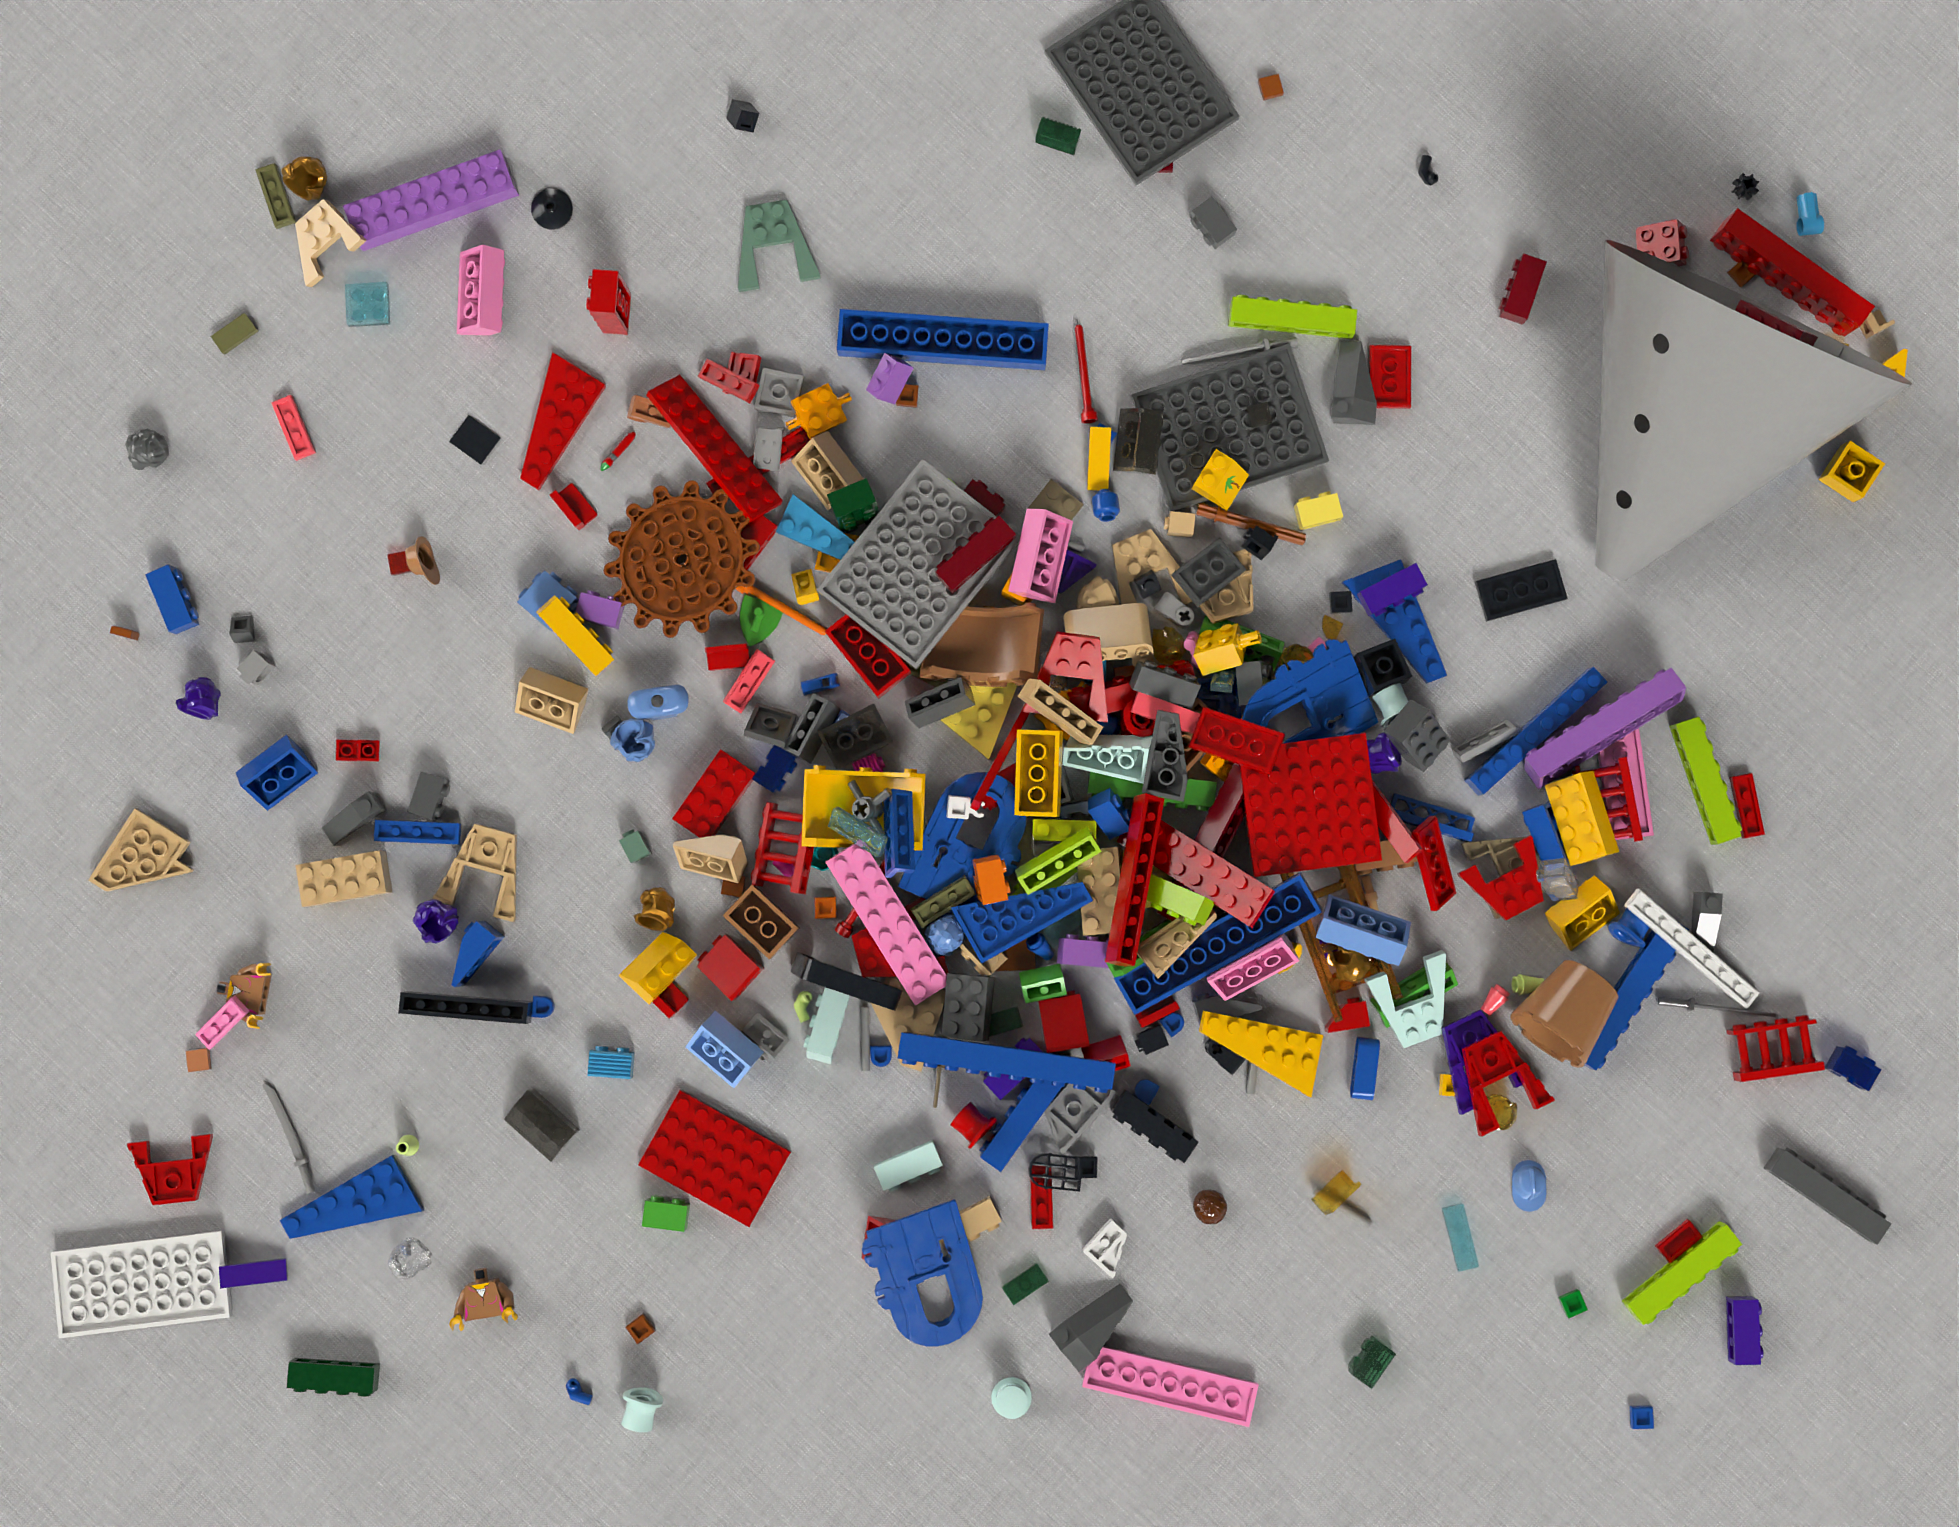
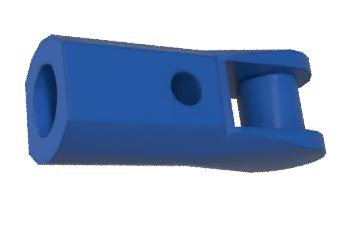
M833 673L800 682L804 696L840 687V683L838 684L836 679L838 674ZM828 679L830 686L824 687L822 680Z

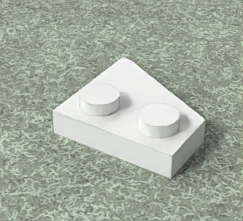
M1110 1218L1082 1248V1251L1113 1278L1127 1233Z

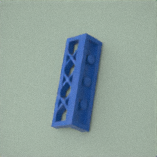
M891 789L892 795L883 801L886 878H892L897 872L913 873L915 871L912 791Z
M1393 794L1391 806L1404 823L1418 827L1429 816L1442 812L1446 814L1449 820L1445 824L1439 823L1442 835L1465 842L1472 841L1474 833H1471L1475 821L1474 817L1400 794ZM1397 799L1405 801L1409 809L1404 812L1396 810ZM1419 806L1425 807L1429 816L1425 818L1419 817L1414 812V809ZM1460 818L1468 820L1466 831L1458 829L1454 822Z

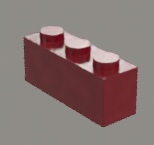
M1524 253L1519 259H1515L1511 271H1514L1513 277L1508 279L1505 290L1508 291L1506 298L1503 297L1498 309L1501 310L1499 317L1522 325L1528 320L1547 261Z

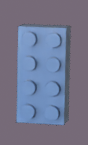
M1329 894L1320 916L1316 938L1326 943L1341 946L1347 950L1362 953L1367 957H1374L1385 963L1399 966L1407 948L1411 922Z

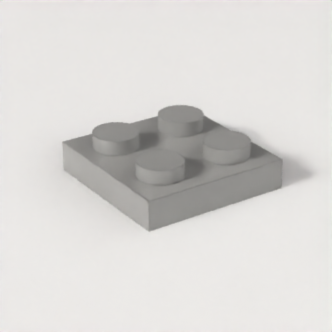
M763 368L754 409L796 418L791 400L801 395L804 376Z

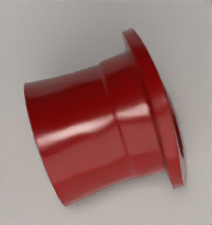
M1135 699L1131 700L1124 708L1123 716L1120 720L1121 730L1125 735L1137 737L1153 735L1155 721L1132 713L1131 709Z
M969 1102L956 1115L950 1126L965 1137L969 1142L968 1148L971 1149L995 1126L997 1119L995 1117L987 1118L972 1102Z

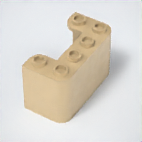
M1131 603L1074 609L1064 614V629L1066 633L1100 637L1102 661L1132 658L1134 667H1136L1138 661L1145 663L1146 660L1154 662L1148 608L1145 604Z

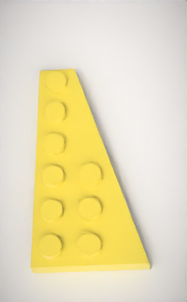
M1013 682L1007 683L1006 687L970 686L975 705L940 721L989 760L1017 685Z

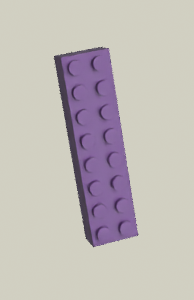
M497 150L343 205L349 224H352L356 231L365 237L366 242L360 248L362 251H366L517 197L519 194L507 160L502 151Z
M1672 667L1666 671L1664 669L1658 671L1653 676L1654 678L1648 682L1646 680L1642 681L1631 693L1625 692L1617 698L1618 701L1613 704L1607 703L1599 709L1600 712L1593 716L1592 714L1587 715L1581 720L1579 725L1575 727L1573 725L1569 726L1562 732L1563 735L1558 738L1552 737L1548 739L1542 748H1534L1526 754L1527 757H1525L1524 770L1538 790L1683 701L1687 687Z

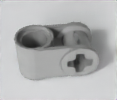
M1165 592L1154 607V610L1159 615L1180 628L1186 629L1193 623V611L1169 592ZM1185 614H1188L1189 621H1180V615L1184 616Z

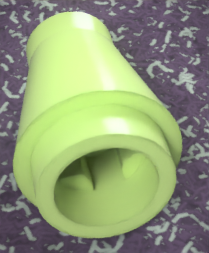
M1518 974L1512 978V990L1519 995L1532 993L1544 981V978Z
M413 1135L401 1137L396 1145V1151L405 1156H412L419 1149V1141Z

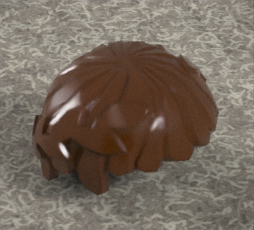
M1202 1190L1195 1196L1193 1210L1196 1217L1202 1223L1217 1224L1226 1215L1227 1203L1223 1195L1216 1190Z

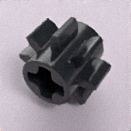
M1742 173L1739 179H1735L1732 182L1735 188L1731 192L1738 196V200L1745 197L1748 201L1752 198V195L1759 192L1756 188L1759 181H1756L1753 177L1754 174L1745 176Z

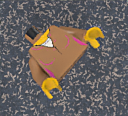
M271 963L246 966L239 969L237 975H231L229 983L220 981L217 985V994L227 995L226 1003L236 995L249 1010L241 1020L246 1022L250 1028L260 1029L257 1026V1021L263 1020V1017L256 1015H263L266 1011L272 976L266 969L267 966H271Z
M487 1268L474 1270L475 1282L467 1284L461 1291L455 1305L454 1318L450 1320L449 1326L453 1331L454 1325L460 1323L459 1329L462 1331L464 1330L462 1319L471 1321L501 1315L502 1319L508 1323V1316L511 1314L512 1318L517 1320L518 1315L513 1311L515 1306L512 1291L505 1283L500 1282L499 1278L488 1280Z

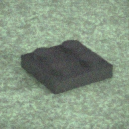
M756 703L744 730V736L784 748L796 721L797 714Z

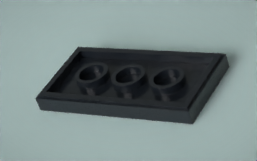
M1556 559L1475 581L1486 622L1568 599Z

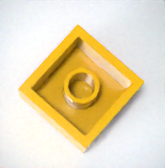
M1848 441L1840 445L1818 480L1851 502H1856L1865 496L1886 463L1852 441Z

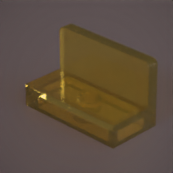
M1341 1170L1311 1200L1324 1215L1333 1213L1362 1184L1359 1181L1354 1183Z

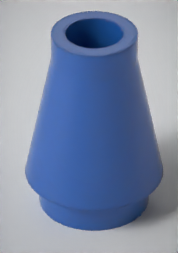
M1037 932L1026 939L1028 950L1042 957L1045 961L1050 960L1054 956V951L1042 933Z

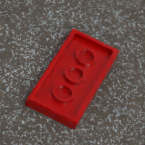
M1203 707L1190 740L1189 748L1270 775L1285 734Z
M1429 816L1411 833L1423 848L1417 855L1430 909L1431 911H1438L1456 894V889L1438 819L1436 816Z

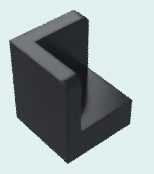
M732 99L726 119L736 130L754 132L760 113L751 103Z

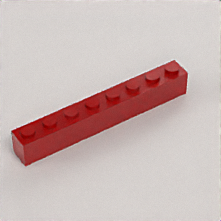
M1147 793L1134 796L1105 957L1106 963L1122 967L1135 966L1165 798Z

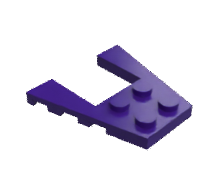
M1477 1010L1441 1028L1459 1115L1473 1110L1468 1079L1463 1069L1465 1064L1462 1048L1497 1032L1481 1010ZM1517 1072L1508 1076L1513 1088L1522 1085Z

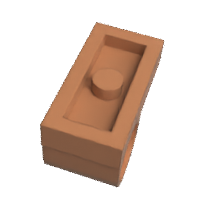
M638 395L632 396L627 418L637 422H649L670 428L671 425L649 399Z

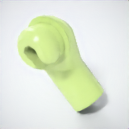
M809 991L800 992L794 1002V1009L800 1023L810 1019L806 1010L809 1002L812 1000V994Z

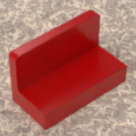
M570 483L560 492L555 490L550 494V497L578 530L582 529L598 515L573 483Z
M747 643L705 647L709 671L744 668L750 660Z
M672 982L653 1003L670 1019L689 1001V998Z
M1170 995L1139 1012L1135 1017L1140 1027L1143 1028L1180 1008L1173 996Z
M1121 1035L1092 1043L1087 1047H1081L1084 1058L1115 1062V1071L1131 1066Z

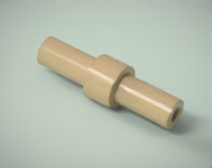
M1370 875L1364 876L1362 880L1366 892L1364 894L1365 901L1368 902L1369 908L1379 911L1376 901L1378 896L1377 892L1373 889Z

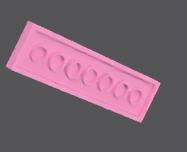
M860 839L825 861L914 1005L916 1006L944 988L947 975L863 840Z
M1103 1346L1097 1359L1086 1367L1082 1387L1246 1427L1250 1425L1259 1386L1256 1382Z

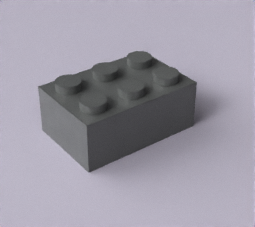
M1412 699L1409 700L1384 730V733L1405 761L1422 772H1425L1434 763L1437 756L1446 749L1451 741L1430 710Z
M947 973L941 1037L980 1042L989 1041L995 977Z

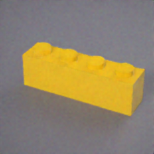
M554 595L536 613L585 666L597 676L614 660L611 656L613 651L606 643L601 645L596 640L599 636L591 627L587 630L582 625L585 621L577 612L572 614L568 610L570 604L563 597L558 599Z

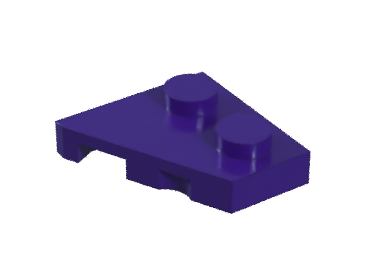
M1067 550L1058 593L1062 594L1092 571L1097 564Z

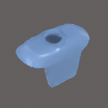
M681 685L654 687L633 691L628 697L627 706L630 714L637 719L659 720L677 717L678 714L684 712L688 707L689 697L685 687ZM655 695L662 696L664 700L662 706L654 707L651 703L652 697Z

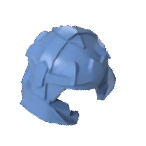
M630 718L625 720L615 728L611 735L610 745L614 747V750L618 749L627 761L640 762L648 758L655 747L653 725L644 721V719Z
M950 911L929 923L924 935L932 953L938 956L946 955L950 957L953 951L962 944L964 931L954 913Z

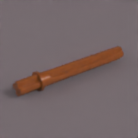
M1199 503L1196 515L1213 519V522L1219 521L1243 529H1248L1249 527L1254 529L1257 525L1271 536L1276 534L1279 536L1278 539L1298 545H1303L1306 541L1305 533L1220 509V506L1216 508Z

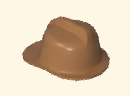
M418 537L414 545L405 549L408 568L412 573L424 575L431 584L437 585L440 582V574L432 547L425 537Z

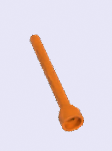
M753 585L750 587L739 586L735 589L742 594H752L820 635L826 634L825 630L827 629Z

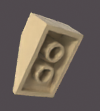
M715 835L673 843L680 869L739 883L748 864L742 841L735 836Z

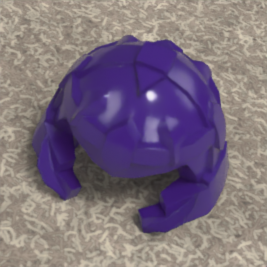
M199 677L198 679L188 681L185 684V697L176 700L177 709L185 714L204 720H211L212 717H217L218 700L221 696L220 690L207 677Z
M1380 733L1376 740H1367L1371 773L1379 774L1382 771L1398 772V767L1402 764L1401 754L1387 735Z
M436 899L420 903L416 907L417 910L413 917V923L422 934L421 939L425 943L435 944L445 940L453 933L459 919L457 908L445 905Z

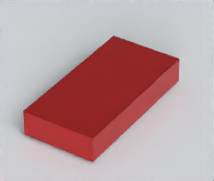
M1686 1219L1657 1243L1655 1247L1667 1262L1671 1264L1703 1236L1692 1222Z

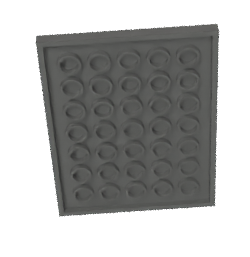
M1122 0L1056 42L1044 52L1135 186L1239 120V114L1159 0Z
M1290 343L1131 394L1169 511L1176 512L1210 501L1192 490V487L1215 449L1235 460L1249 474L1240 491L1329 462Z

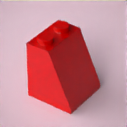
M725 934L723 937L719 935L712 942L714 947L709 953L704 951L697 959L700 962L697 967L731 1001H734L760 974L764 967L728 934Z
M1075 990L1066 991L1067 995L1038 1001L1047 1053L1090 1046L1080 993L1075 994Z

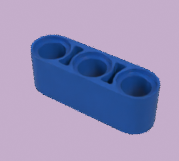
M1357 1037L1350 1086L1351 1098L1370 1101L1374 1098L1380 1051L1379 1039Z

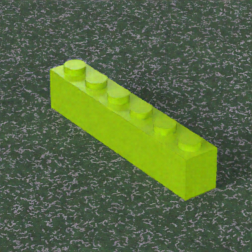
M1240 294L1236 295V297L1233 296L1231 300L1228 326L1352 339L1356 330L1357 309H1352L1349 305L1331 307V304L1328 303L1311 305L1308 301L1292 303L1288 299L1272 301L1268 297L1253 299L1247 295Z
M1695 717L1670 725L1669 728L1710 844H1721L1741 837V824L1735 819L1733 813L1735 810L1734 805L1728 799L1726 793L1727 785L1721 779L1719 773L1720 765L1714 759L1712 753L1713 745L1706 737L1704 721L1700 720V717Z
M1720 1221L1702 1235L1703 1237L1676 1260L1671 1264L1667 1263L1622 1300V1303L1639 1323L1645 1325L1653 1322L1659 1312L1669 1309L1676 1298L1685 1296L1692 1285L1702 1282L1709 1271L1718 1269L1725 1258L1731 1257L1739 1251L1738 1248L1743 1244L1727 1224Z

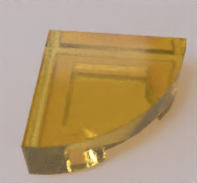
M1324 615L1322 618V631L1328 640L1336 639L1343 623Z

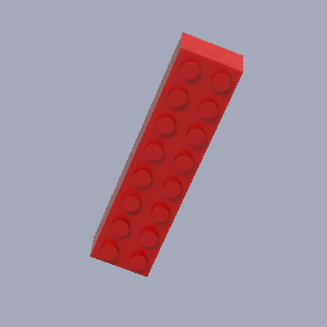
M1739 208L1722 222L1710 239L1717 249L1724 250L1735 262L1741 263V261H1744L1749 265L1747 267L1749 272L1759 275L1767 285L1780 290L1784 297L1798 303L1802 310L1812 313L1816 320L1826 323L1838 335L1845 337L1859 328L1875 307Z

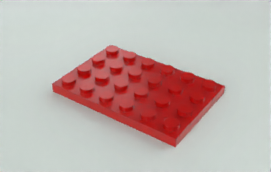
M679 1090L638 1166L745 1226L750 1227L791 1151L683 1090Z

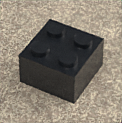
M1396 639L1361 651L1353 657L1368 697L1377 694L1391 685L1404 684L1412 677Z

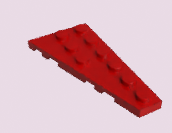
M553 352L520 476L522 481L538 491L606 388L605 384Z

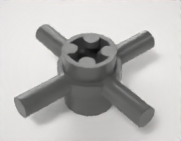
M856 781L849 782L848 786L856 801L852 806L853 815L841 824L842 828L848 830L860 820L862 822H869L878 838L883 837L885 832L877 819L883 814L882 802L892 795V791L886 788L874 798L870 796L864 797Z

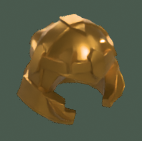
M301 156L282 168L283 182L294 194L308 201L320 199L323 187L327 181V174L322 161L318 158Z
M661 887L645 890L640 896L643 910L642 913L633 916L635 922L644 928L656 931H663L671 927L674 923V898Z
M1338 945L1337 947L1340 951L1328 952L1327 962L1335 967L1336 977L1340 980L1353 983L1361 982L1371 967L1368 957L1362 953L1347 950Z

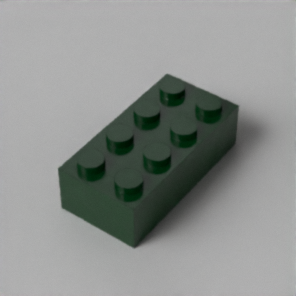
M867 478L827 494L841 532H853L858 529V525L863 523L869 525L879 513L876 499Z

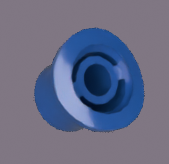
M1628 908L1625 909L1617 922L1613 921L1609 924L1608 930L1617 940L1640 948L1646 945L1643 938L1650 927Z

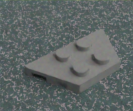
M1068 1083L1049 1104L1044 1112L1062 1154L1069 1149L1117 1093L1115 1090L1108 1089L1107 1093L1095 1092V1087L1086 1086V1090L1074 1089L1073 1084Z

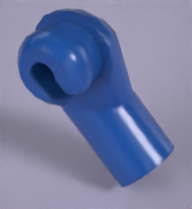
M571 1378L568 1380L566 1390L570 1399L589 1406L593 1395L583 1392L577 1379Z

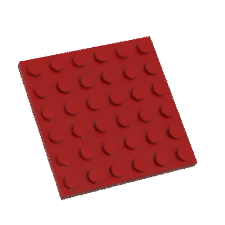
M1366 733L1283 743L1270 775L1239 765L1254 877L1382 861Z

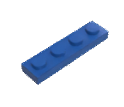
M375 820L374 841L460 845V823Z

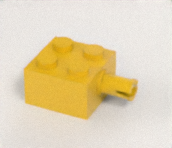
M1237 623L1234 625L1226 624L1220 629L1206 630L1199 634L1193 655L1202 676L1242 665L1246 647L1262 643L1261 634L1258 635L1260 633L1259 630L1242 634Z

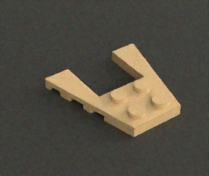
M1152 529L1112 545L1121 605L1137 603L1129 583L1134 582L1133 579L1150 570L1156 573L1166 568L1180 601L1184 605L1193 602L1171 576L1174 570L1180 566Z
M474 824L432 899L454 905L465 865L504 876L493 917L515 922L517 835Z

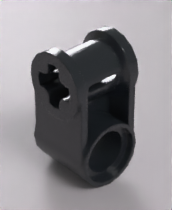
M1210 1038L1205 1043L1206 1052L1231 1075L1246 1060ZM1213 1044L1218 1045L1220 1048L1218 1052L1212 1048Z

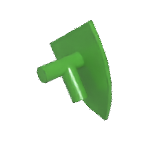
M745 595L740 611V626L744 638L751 647L762 642L772 634L778 626L783 612L760 599Z

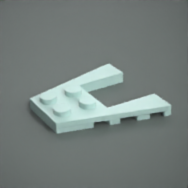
M1443 950L1423 957L1431 994L1394 1007L1388 977L1384 971L1364 978L1365 983L1370 988L1373 997L1378 1002L1382 1013L1387 1018L1391 1029L1403 1048L1442 1034L1446 953Z

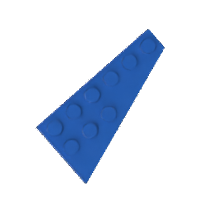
M1400 559L1341 583L1351 591L1355 600L1361 604L1357 593L1405 568ZM1412 595L1404 598L1406 602L1394 607L1392 604L1386 607L1387 612L1377 617L1374 614L1370 615L1371 619L1388 639H1396L1402 654L1426 684L1447 676L1416 597L1413 598Z
M1080 882L1034 891L1029 895L1023 893L1008 896V900L987 905L976 902L951 907L980 962L984 963L1089 904L1093 899L1084 883Z

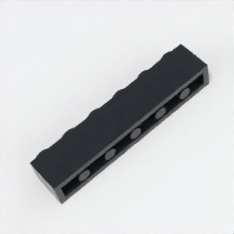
M404 991L400 992L398 1014L529 1024L532 1019L533 1002Z

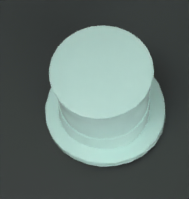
M1401 683L1391 685L1372 697L1382 712L1384 719L1381 725L1384 728L1389 726L1409 702Z
M1008 1377L1000 1380L995 1385L991 1398L997 1413L1008 1419H1016L1028 1411L1032 1395L1026 1382L1016 1377Z
M644 1387L625 1391L623 1399L627 1403L621 1422L622 1426L635 1432H650L653 1429L656 1408L663 1405L662 1396L657 1391Z

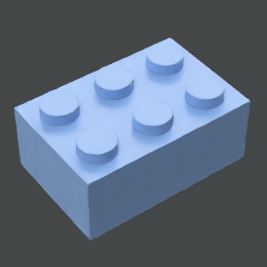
M714 1011L700 1026L686 1045V1048L733 1088L744 1078L764 1053L717 1011Z

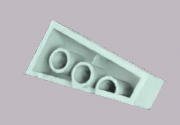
M1098 735L1093 745L1081 744L1070 736L1064 747L1062 765L1144 783L1153 735L1148 737Z
M826 987L823 995H818L816 1007H819L818 1013L812 1016L810 1027L813 1028L811 1036H806L804 1047L807 1048V1058L827 1064L832 1063V1053L837 1045L839 1029H841L844 1020L845 1009L850 998L849 995Z

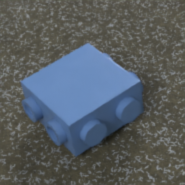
M544 570L543 573L540 572L533 578V584L529 589L525 588L520 593L517 603L553 632L536 611L555 595L558 599L563 597L570 604L568 610L574 613L579 599L575 597L578 593L569 585L565 588L560 584L562 579L553 571L549 574Z

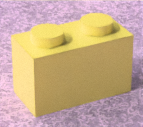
M1328 491L1318 494V498L1311 499L1308 496L1298 499V503L1294 505L1299 529L1304 530L1340 521L1343 518L1338 494H1331Z

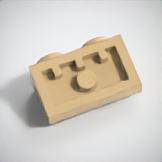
M968 938L960 945L962 949L960 951L961 955L967 961L971 959L976 964L974 968L982 976L985 974L988 977L991 976L1008 959L1003 953H1000L981 963Z

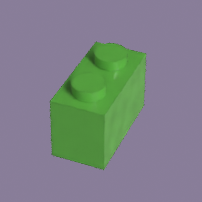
M1060 963L1019 972L1025 1004L1067 995Z
M652 1195L651 1198L645 1200L642 1227L685 1232L688 1224L690 1203H685V1199L673 1198L672 1201L664 1200L663 1196Z

